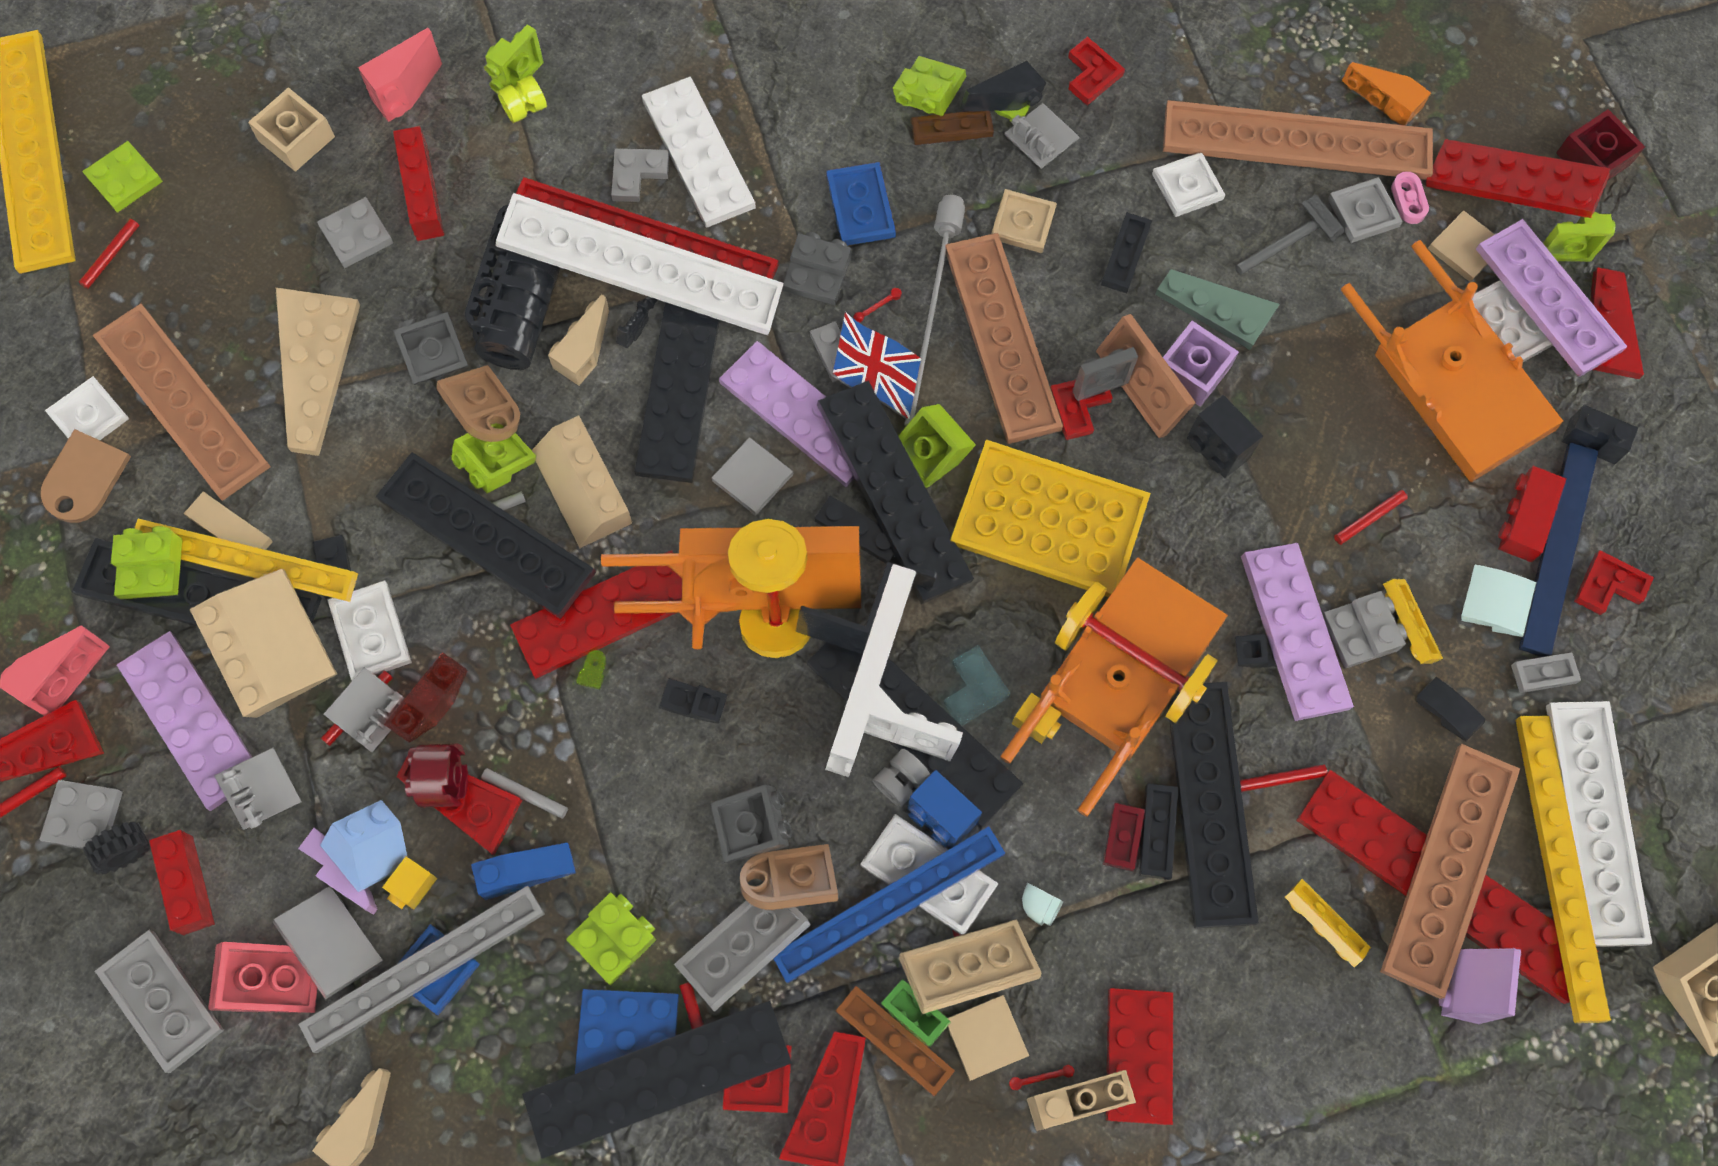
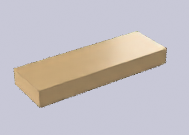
M202 492L184 512L187 518L216 538L264 550L273 542L268 536L205 492Z

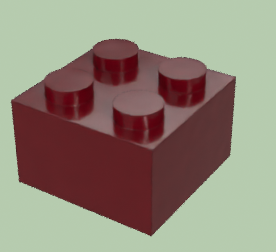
M1607 109L1571 133L1556 154L1562 160L1610 168L1608 179L1610 180L1629 167L1645 146Z

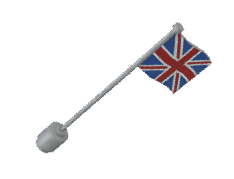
M945 195L938 205L934 229L943 237L921 356H917L897 341L863 326L846 312L844 314L832 375L849 388L869 380L880 403H883L905 418V427L914 418L946 255L945 245L948 244L949 238L959 235L962 229L965 213L964 200L956 195Z

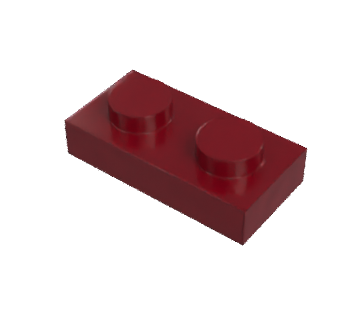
M1114 803L1102 865L1128 871L1135 870L1145 809Z

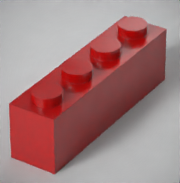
M416 126L393 131L409 222L417 241L444 236L428 146L421 127Z

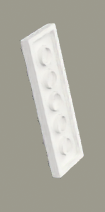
M691 76L643 94V103L666 149L669 150V155L705 227H710L755 209V201Z

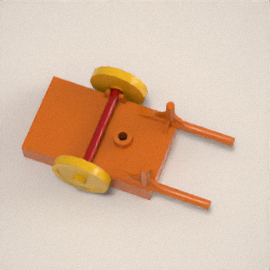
M765 519L753 521L743 528H680L679 553L601 554L602 567L669 566L682 578V601H615L614 610L615 613H680L692 624L693 649L702 648L704 625L718 613L742 610L739 618L741 635L751 650L761 656L771 658L790 656L802 649L811 638L796 632L801 606L812 609L861 608L859 526L793 527L784 521Z
M1138 557L1103 607L1095 615L1094 613L1107 590L1106 587L1097 581L1090 586L1078 603L1075 602L1066 615L1067 620L1061 628L1055 644L1066 651L1083 629L1085 630L1058 671L1051 677L1050 682L1041 693L1037 705L1000 756L1003 761L1010 764L1049 707L1052 706L1060 711L1061 716L1116 752L1077 809L1078 812L1086 817L1095 807L1125 761L1131 760L1176 692L1179 691L1180 694L1165 716L1175 724L1192 700L1198 703L1207 689L1203 686V683L1218 660L1207 654L1192 676L1188 675L1228 616ZM1119 674L1124 680L1118 682L1113 676Z

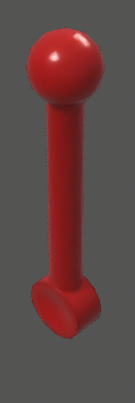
M893 288L890 295L863 312H856L853 319L861 323L865 316L892 299H900L901 290Z
M1065 1065L1061 1070L1019 1079L1014 1077L1009 1081V1086L1012 1090L1017 1091L1023 1085L1060 1076L1070 1078L1074 1075L1075 1070L1073 1066Z

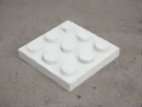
M1501 280L1474 295L1472 300L1475 308L1504 345L1509 342L1512 344V353L1516 358L1521 356L1524 360L1523 362L1553 346Z

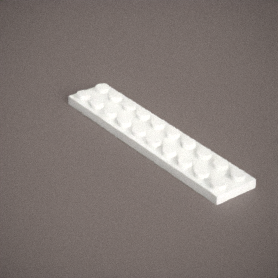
M515 193L511 197L496 239L497 247L768 335L784 284Z

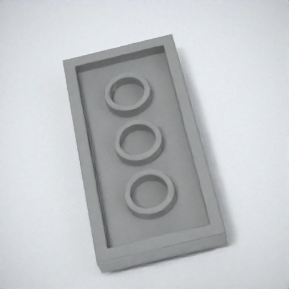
M745 901L674 965L712 1010L716 1011L811 924L796 907L765 910Z
M150 929L95 970V973L165 1073L174 1071L224 1031L159 937Z

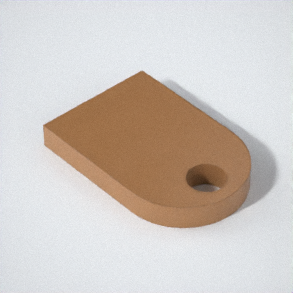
M488 365L437 381V391L463 428L471 436L483 441L498 442L508 439L517 431L520 420L519 408ZM491 424H501L504 428L496 429Z
M74 429L43 481L41 487L43 505L53 516L65 522L77 523L92 518L102 508L131 456ZM64 499H72L73 508L69 512L61 513L59 511L60 502Z
M829 844L771 851L755 855L744 864L740 872V889L743 897L751 905L765 910L838 901V890ZM753 879H760L763 881V883L759 886H751L748 884V882Z

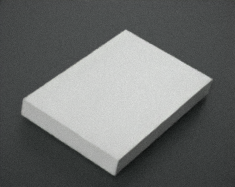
M385 580L353 591L350 602L335 598L328 600L352 681L364 667L372 674L378 675L383 670L387 672L412 663L390 590Z

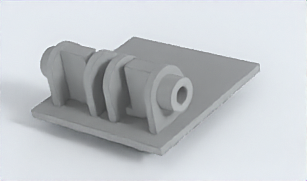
M1043 103L1027 116H1015L1011 122L1014 126L1004 133L1041 169L1080 138Z
M364 667L327 709L324 715L370 752H373L412 705L402 695L395 692Z
M274 748L214 775L243 830L249 827L251 829L262 824L263 820L302 802Z

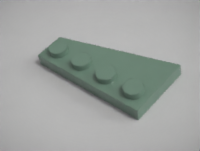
M1172 269L1155 293L1158 297L1251 350L1280 305Z

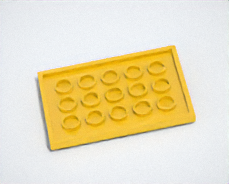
M986 440L950 541L956 543L959 548L1088 590L1097 581L1107 588L1104 596L1110 597L1125 575L1151 493Z

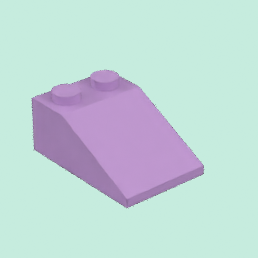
M1515 948L1461 949L1446 996L1439 999V1005L1442 1007L1441 1016L1476 1024L1515 1016L1521 950Z

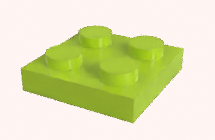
M129 141L82 171L117 213L163 182Z

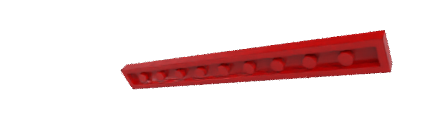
M523 177L516 192L518 195L770 279L774 278L779 266V260L525 177Z

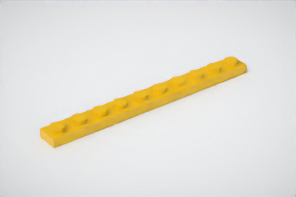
M1520 716L1515 721L1574 1023H1605L1611 1021L1550 717Z

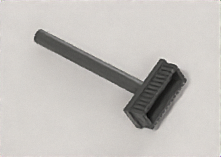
M1315 194L1309 200L1302 202L1305 210L1313 218L1311 221L1235 266L1236 271L1242 275L1318 228L1323 230L1332 243L1345 231Z

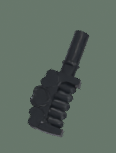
M647 296L643 301L639 300L637 302V310L633 313V316L626 322V325L617 328V344L628 348L633 341L638 339L649 320V310L654 308L658 299Z

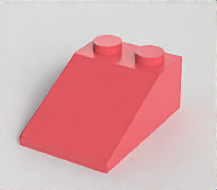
M426 28L358 67L371 100L389 122L396 117L402 116L413 107L441 67L442 62L429 28Z
M81 625L16 659L12 665L2 672L0 688L45 716L57 710L66 702L110 646Z
M221 942L216 945L208 1010L315 1013L317 986L289 946Z

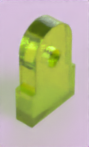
M593 650L587 655L584 667L580 669L576 681L577 684L600 690L607 662L603 652ZM594 662H598L597 666H593L592 664Z

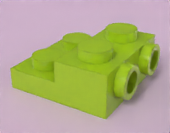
M527 24L520 32L514 35L511 43L501 38L496 45L489 48L485 56L487 64L484 66V69L491 76L492 80L489 86L496 93L508 85L516 87L518 80L528 75H533L544 63L536 29Z
M918 56L911 69H904L893 87L896 102L903 106H911L923 110L929 114L934 113L943 116L967 77L966 71L959 67Z
M1594 212L1592 218L1581 217L1576 224L1573 222L1557 223L1543 244L1557 261L1591 262L1614 235L1615 222L1612 220L1611 214Z
M491 424L496 429L504 428L501 424ZM467 433L454 440L451 458L458 469L465 468L469 473L472 485L476 489L482 487L488 494L509 483L512 474L534 464L536 455L516 433L508 439L498 442L483 441Z
M163 526L153 527L152 532L142 533L141 530L129 528L123 530V535H114L111 564L117 567L114 596L119 599L178 595L182 538L171 531L170 528Z
M611 892L588 914L589 917L566 938L610 986L656 941L655 937L651 934L655 928L643 916L638 920L630 912L633 905L621 893L615 897Z

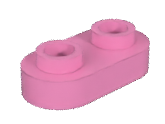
M1402 172L1396 176L1392 183L1393 197L1401 219L1409 224H1418L1427 215L1429 205L1420 178L1412 172Z

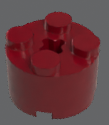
M458 743L427 744L411 747L408 751L410 778H407L405 782L407 797H413L417 806L421 808L460 806L461 803L458 799L465 798L468 787L467 764L462 765L460 756H466L463 747Z

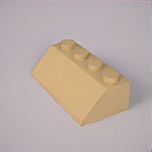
M576 416L553 427L532 449V452L536 455L535 461L579 548L632 524L629 511L580 416Z

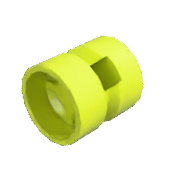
M532 75L518 80L516 87L508 85L497 91L500 103L513 124L526 118L527 112L530 111L534 114L547 107L545 97Z

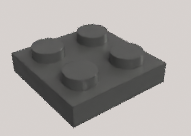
M1134 347L1126 350L1117 349L1100 359L1091 358L1086 360L1080 366L1073 388L1076 400L1079 401L1128 384L1138 359Z

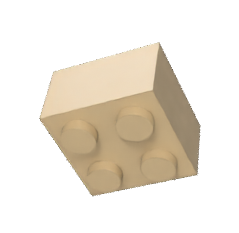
M290 88L282 92L248 122L257 140L295 172L335 137L327 119Z

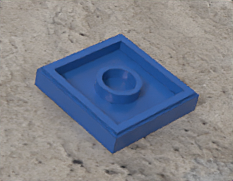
M430 924L398 964L445 935ZM472 958L413 994V996L433 1013L439 1015L480 963Z

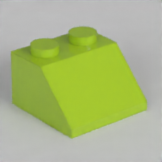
M940 404L922 407L898 436L926 488L958 466L976 446Z

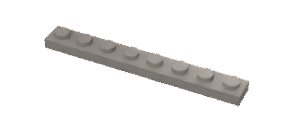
M524 887L299 1023L312 1052H320L545 915L530 887Z

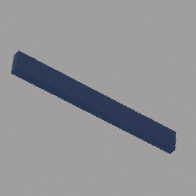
M1570 443L1566 447L1560 476L1567 479L1543 553L1540 556L1535 577L1536 587L1524 635L1521 637L1519 650L1540 657L1552 655L1598 451L1574 443Z

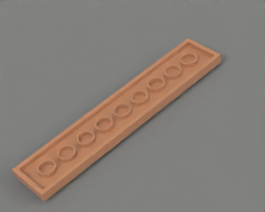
M1168 100L1165 110L1163 152L1190 155L1202 153L1204 156L1394 177L1402 172H1412L1420 179L1426 180L1427 177H1431L1433 174V129Z

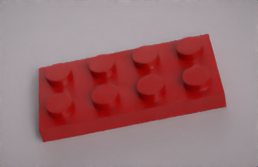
M1108 989L1107 1075L1126 1070L1136 1103L1106 1111V1121L1173 1125V992Z

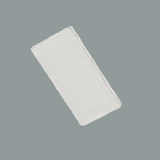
M895 814L860 866L887 885H890L948 849ZM977 871L919 907L960 935H964L998 886V883L981 871Z

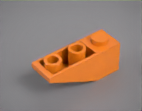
M1355 62L1348 66L1342 82L1351 90L1357 92L1371 105L1385 113L1392 121L1404 126L1424 107L1431 94L1430 91L1411 77Z

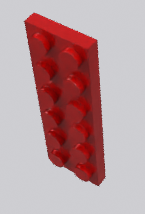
M1445 139L1433 164V174L1426 179V187L1592 218L1609 179L1610 168Z
M636 566L582 591L561 619L543 609L510 624L534 678L537 679L675 614L615 613L614 604L615 601H682V578L669 566Z

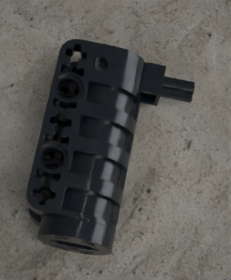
M508 204L500 208L497 213L465 310V318L469 327L473 330V338L476 343L475 351L482 359L502 368L524 370L530 367L561 267L495 246L509 206ZM487 287L485 296H480L481 289Z

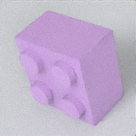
M1191 321L1163 358L1196 402L1195 404L1201 407L1232 367L1239 351L1194 321Z

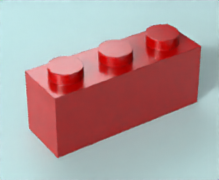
M1532 466L1526 474L1521 473L1514 487V489L1518 490L1516 497L1511 499L1506 513L1510 514L1508 521L1502 525L1498 534V538L1501 539L1498 550L1528 562H1533L1543 553L1567 478L1536 466Z
M177 830L149 840L170 930L186 935L215 925L193 836L182 830Z

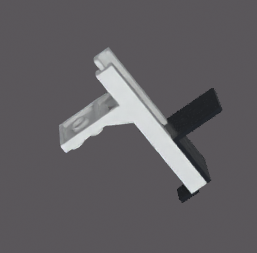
M887 562L866 626L801 606L796 632L863 654L825 770L849 777L863 733L951 761L960 744L963 732L957 731L955 726L948 723L935 724L929 722L925 716L918 713H909V715L903 713L879 687L912 583L932 589L937 577L936 572L915 565L908 569Z

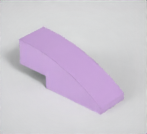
M313 828L298 849L323 865L316 874V877L374 915L378 909L369 887L360 892L354 888L320 846L325 835Z

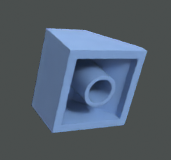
M382 800L332 823L320 844L358 892L392 875L405 856H407L401 823Z

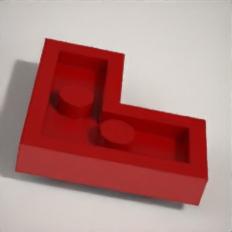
M1088 36L1069 51L1068 58L1083 72L1069 83L1068 89L1086 105L1090 104L1124 75L1125 68Z
M1076 380L1050 386L1063 425L1062 431L1065 440L1093 434L1094 427L1087 408L1111 403L1113 397L1110 390L1077 401L1073 394Z
M1599 550L1592 559L1574 602L1599 615L1606 612L1614 593L1639 605L1644 602L1654 577Z

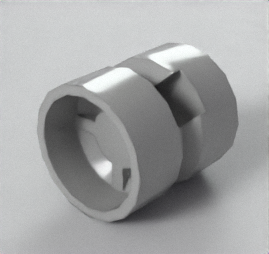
M901 749L890 760V768L884 767L873 778V783L878 790L898 807H902L913 794V787L918 788L930 776L929 771L920 760L905 749ZM897 775L905 783L902 784L895 776Z

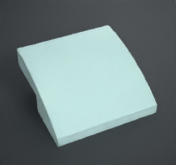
M1474 565L1461 615L1462 621L1491 626L1493 632L1523 637L1536 582L1506 571Z

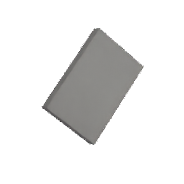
M331 886L276 917L273 921L325 999L382 964L383 960Z

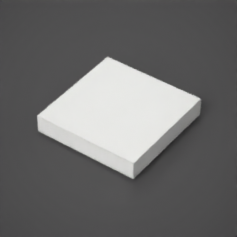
M1197 153L1153 169L1152 175L1175 217L1222 201L1225 197V193L1202 153Z
M94 376L45 410L68 439L74 429L101 440L129 420V417Z

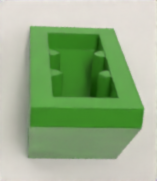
M903 979L881 1003L902 1026L928 1047L935 1042L951 1023L938 1010L922 1014L911 986Z

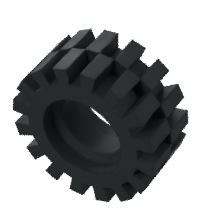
M125 822L119 827L117 825L112 826L111 830H103L101 835H95L91 838L92 841H87L85 847H83V851L93 871L96 874H107L109 871L111 873L115 872L120 867L123 869L127 867V864L138 861L137 858H142L146 855L145 852L149 851L150 844L139 823L130 822L128 824V822Z

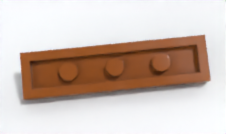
M857 986L854 987L835 1012L866 1037L868 1041L933 1097H935L954 1073V1069Z

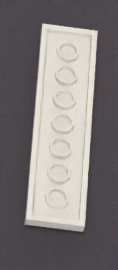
M1610 701L1549 703L1546 705L1547 716L1550 717L1596 947L1652 944Z

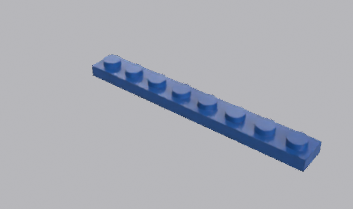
M988 826L793 941L773 959L786 983H790L1005 855V852Z

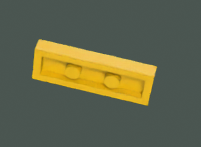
M1392 579L1384 583L1383 585L1387 591L1385 597H1389L1394 604L1395 611L1399 617L1398 624L1401 623L1406 630L1412 644L1410 650L1414 658L1420 661V664H1433L1443 659L1406 580Z
M1303 879L1298 881L1285 896L1293 910L1302 914L1312 924L1315 932L1321 937H1325L1335 947L1336 952L1342 959L1348 961L1353 967L1357 966L1363 961L1371 947Z

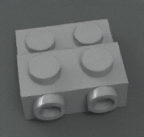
M1382 591L1355 599L1350 604L1322 614L1329 635L1345 669L1397 652L1406 645L1404 641L1407 639L1406 630L1401 623L1396 624L1392 615L1395 611L1394 604L1389 597L1384 598Z

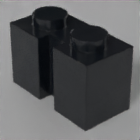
M1583 405L1570 418L1561 442L1567 445L1574 443L1583 447L1593 448L1598 451V458L1615 465L1630 452L1638 427Z

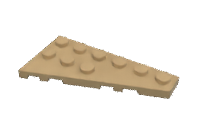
M276 288L287 446L291 452L319 456L360 303L358 299Z

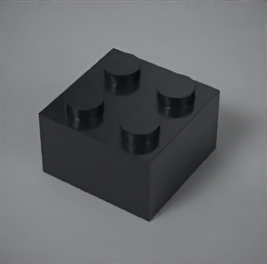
M1224 395L1198 414L1187 436L1192 449L1201 453L1208 460L1212 470L1220 473L1224 478H1227L1251 458L1263 438V435Z

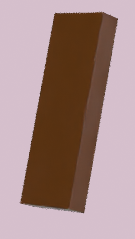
M990 111L947 113L943 116L911 117L914 145L993 137L994 134Z

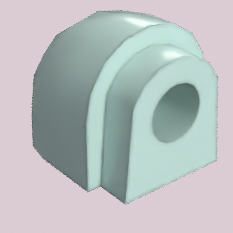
M1027 883L1022 897L1023 909L1027 916L1041 926L1044 923L1051 926L1063 904V901L1029 883Z

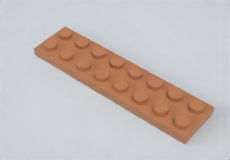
M994 233L946 244V256L1007 444L1062 431L1063 425L999 234Z
M142 304L134 307L93 335L222 501L271 467Z
M1461 744L1457 747L1384 959L1381 973L1439 999L1445 998L1520 768Z

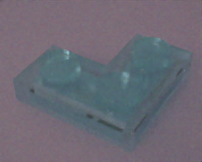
M978 645L953 660V665L967 686L944 699V704L961 726L1010 697L1011 693Z

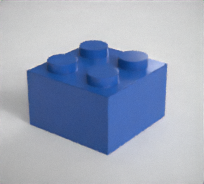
M937 770L910 796L907 808L910 811L909 817L918 826L922 827L925 825L933 832L931 835L933 840L944 848L947 846L950 849L958 845L977 825L982 814L972 802Z

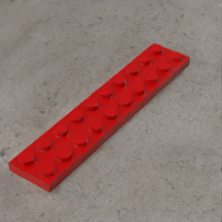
M1329 770L1296 821L1406 896L1427 835L1332 770ZM1485 875L1465 937L1483 949L1515 948L1521 950L1519 974L1563 1004L1569 1003L1570 999L1555 922Z

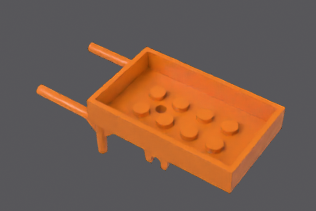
M1418 240L1411 246L1452 299L1451 302L1405 330L1402 327H1396L1393 333L1390 334L1384 329L1350 283L1344 285L1341 291L1381 343L1375 356L1471 483L1555 432L1563 423V420L1523 370L1524 360L1521 356L1516 358L1513 355L1512 344L1509 342L1504 345L1475 308L1472 299L1478 285L1475 282H1470L1465 290L1458 288L1423 242ZM1450 357H1455L1458 361H1453Z

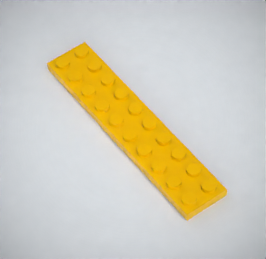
M38 30L0 38V164L14 267L19 274L76 261L42 35Z

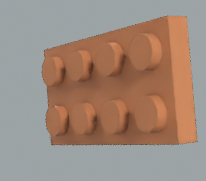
M1129 314L1121 318L1096 352L1100 358H1103L1117 349L1126 350L1134 347L1138 359L1129 383L1121 387L1158 438L1166 436L1196 402L1133 316Z

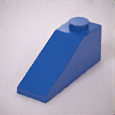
M569 843L504 854L471 864L478 895L484 900L518 891L526 886H535L576 873Z

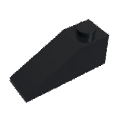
M1025 61L967 89L960 109L963 112L1020 110L1027 105L1034 106L1042 99L1046 81L1028 61Z

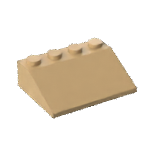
M284 569L219 593L190 609L243 717L258 718L337 675Z
M1718 922L1653 967L1664 994L1708 1055L1712 1057L1718 1054Z

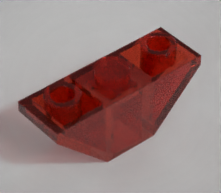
M442 652L384 725L408 743L431 730L455 703L468 670Z

